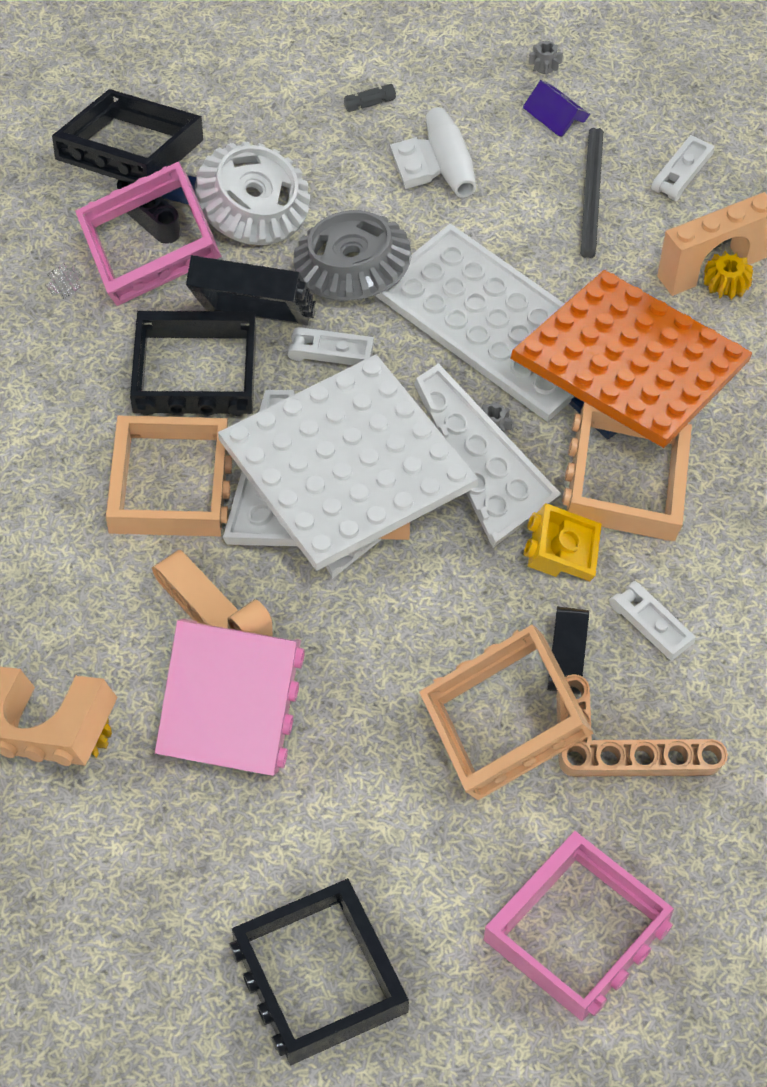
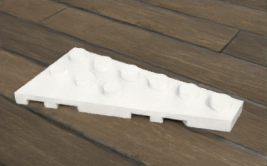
M439 363L416 378L415 388L432 423L479 479L478 487L466 492L492 548L525 525L532 513H537L545 503L552 505L559 499L561 493Z

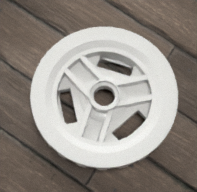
M242 142L239 146L230 143L224 149L219 147L214 150L211 156L208 155L196 178L195 194L205 218L219 232L242 243L269 245L289 238L301 227L309 210V186L307 181L302 179L303 173L300 168H294L292 166L293 161L289 157L284 158L281 156L280 151L268 149L264 144L260 143L255 146L250 145L249 142ZM240 163H252L251 165L234 167V165ZM281 186L286 187L289 199L285 206L277 204ZM249 187L256 188L261 195L258 197L251 196L247 193L246 189Z

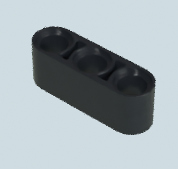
M118 180L117 189H122L131 183ZM161 196L127 212L132 219L161 243H173L180 237L178 211Z
M557 606L552 653L565 677L572 674L583 677L590 610ZM549 674L547 690L557 692L558 690ZM570 686L573 694L580 695L579 689Z

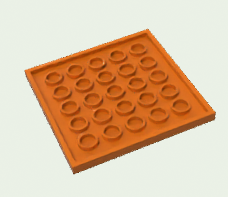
M603 270L512 350L510 359L655 444L665 448L749 362L752 352L720 335L715 330L695 321L690 316L670 307L665 302L652 297L640 288L627 283L617 275Z

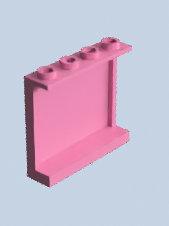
M189 619L177 620L155 754L271 776L278 773L279 768L285 767L288 748H283L285 735H290L293 725V715H289L291 701L296 702L299 690V682L294 681L296 668L301 669L304 661L305 649L300 648L301 640H289L206 625Z

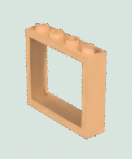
M584 402L581 413H575L571 429L576 431V438L572 437L568 455L573 456V461L568 463L565 474V481H570L569 488H565L562 498L563 505H567L566 511L601 523V527L675 541L683 526L692 424H687L669 443L672 444L665 514L582 497L590 427L645 438Z
M117 415L106 510L108 533L221 537L222 523H227L228 506H224V499H230V481H226V474H232V457L228 455V451L219 441L218 432L228 428V418ZM132 438L217 440L211 512L125 510L124 504Z
M533 624L521 631L517 629L510 638L500 644H493L487 647L483 654L473 660L460 663L456 670L444 677L434 679V683L419 691L465 792L476 800L482 799L594 734L544 635ZM537 649L570 717L475 772L444 704Z

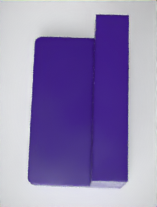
M542 80L538 82L523 105L527 112L560 137L565 135L574 120L584 123L590 116V113L559 89Z

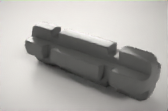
M393 84L381 86L382 89L376 87L358 92V96H355V94L345 96L344 106L348 112L358 110L360 106L363 109L383 103L382 100H385V102L394 100L396 98L395 88Z

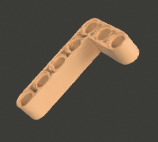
M177 550L152 567L153 574L159 584L197 623L273 636L271 616L260 601L254 599L240 610H237L183 551Z
M568 675L565 678L569 686L576 687L581 692V697L576 700L591 727L589 684L580 675ZM557 691L558 724L570 717V714ZM592 735L558 754L559 766L563 773L574 777L714 775L722 768L728 756L727 749L723 743L714 739L592 740ZM573 751L580 753L584 763L579 766L572 765L567 759V754ZM609 751L615 754L617 764H605L601 760V753ZM678 751L684 758V764H673L669 760L668 752ZM635 752H646L650 756L651 763L649 765L639 764L635 760ZM702 752H713L717 756V764L711 765L703 760Z

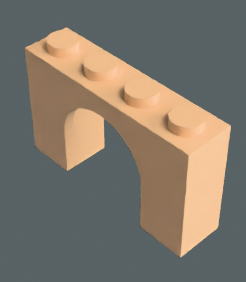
M765 192L665 231L657 277L672 296L696 287L700 268L706 256L716 246L732 238L730 244L734 253L737 252L739 258L747 257L749 265L767 258V194Z
M0 667V754L7 758H14L15 756L26 757L35 762H42L43 760L54 761L63 766H70L71 764L86 766L118 698L107 682L102 678L76 675L60 708L50 719L35 727L18 728L20 717L35 687L21 669Z

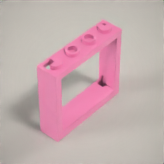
M179 161L168 167L165 166L147 177L139 178L134 183L122 189L114 190L109 195L94 202H89L88 205L75 210L107 294L116 306L187 274L191 255L213 259L222 257L189 178ZM182 187L202 238L115 279L95 227Z
M574 831L485 926L483 940L579 1020L583 1021L589 1013L595 1016L603 1008L607 1001V998L604 996L612 987L617 991L629 977L627 970L634 962L640 965L651 951L649 945L655 938L662 940L673 926L670 923L674 908L578 832ZM576 860L652 920L650 925L584 999L507 936Z

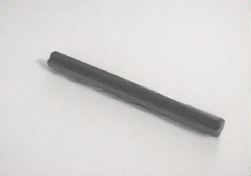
M594 127L589 130L580 251L581 256L584 258L595 257L597 247L604 131L601 128L596 129Z

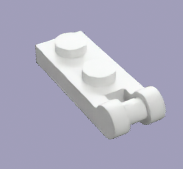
M690 135L656 176L651 190L657 193L663 192L668 195L669 199L677 202L684 189L713 155L715 146ZM670 179V180L674 181L675 183H674V185H673V184H671V183H669V182H667V181Z
M298 327L293 330L291 337L293 344L289 346L287 355L294 361L310 359L355 365L372 356L374 337Z
M631 582L625 587V592L622 594L617 593L609 599L611 608L617 614H622L670 661L674 660L695 643L696 636L638 582ZM634 601V602H638L639 604H637L636 606H633V605L631 604V602Z

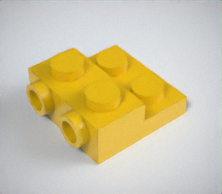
M545 503L537 513H532L527 524V529L532 531V538L527 541L523 553L524 556L529 558L527 567L554 577L562 571L590 582L596 576L602 524Z

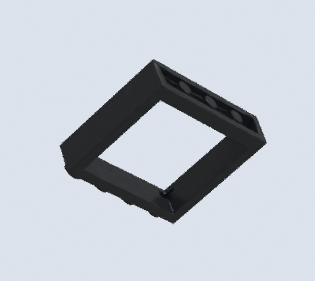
M108 89L52 135L55 160L132 184L139 178L147 177L165 166L168 167L181 161L203 141L202 116ZM113 119L172 136L148 158L89 140Z
M191 255L186 286L205 310L255 312L256 318L307 326L309 318H314L316 301H313V295H311L310 289L306 286V282H304L299 272Z
M137 311L130 390L132 412L143 415H151L153 413H170L172 415L202 414L206 416L213 414H232L235 416L253 414L257 330L256 313L244 311ZM147 339H246L244 392L143 391Z
M348 878L232 928L233 942H230L229 946L232 950L233 958L236 963L243 962L247 971L243 973L245 984L250 994L257 992L261 1001L257 1005L260 1017L264 1025L271 1023L276 1034L271 1037L273 1045L280 1056L286 1055L290 1066L409 1012V999ZM339 903L386 999L295 1039L250 941Z

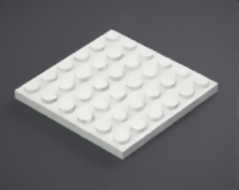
M377 354L218 432L219 441L316 571L478 487V477Z

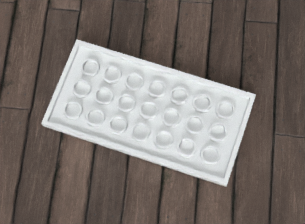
M451 223L411 255L408 270L395 285L380 294L374 295L546 422H549L566 407L574 397L572 394L510 359L512 350L565 303Z

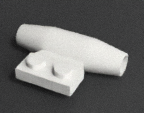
M436 107L426 114L429 140L417 139L415 137L390 144L391 152L405 189L430 183L432 179L441 173L458 197H468L475 192L476 180L471 156L459 128L444 108Z

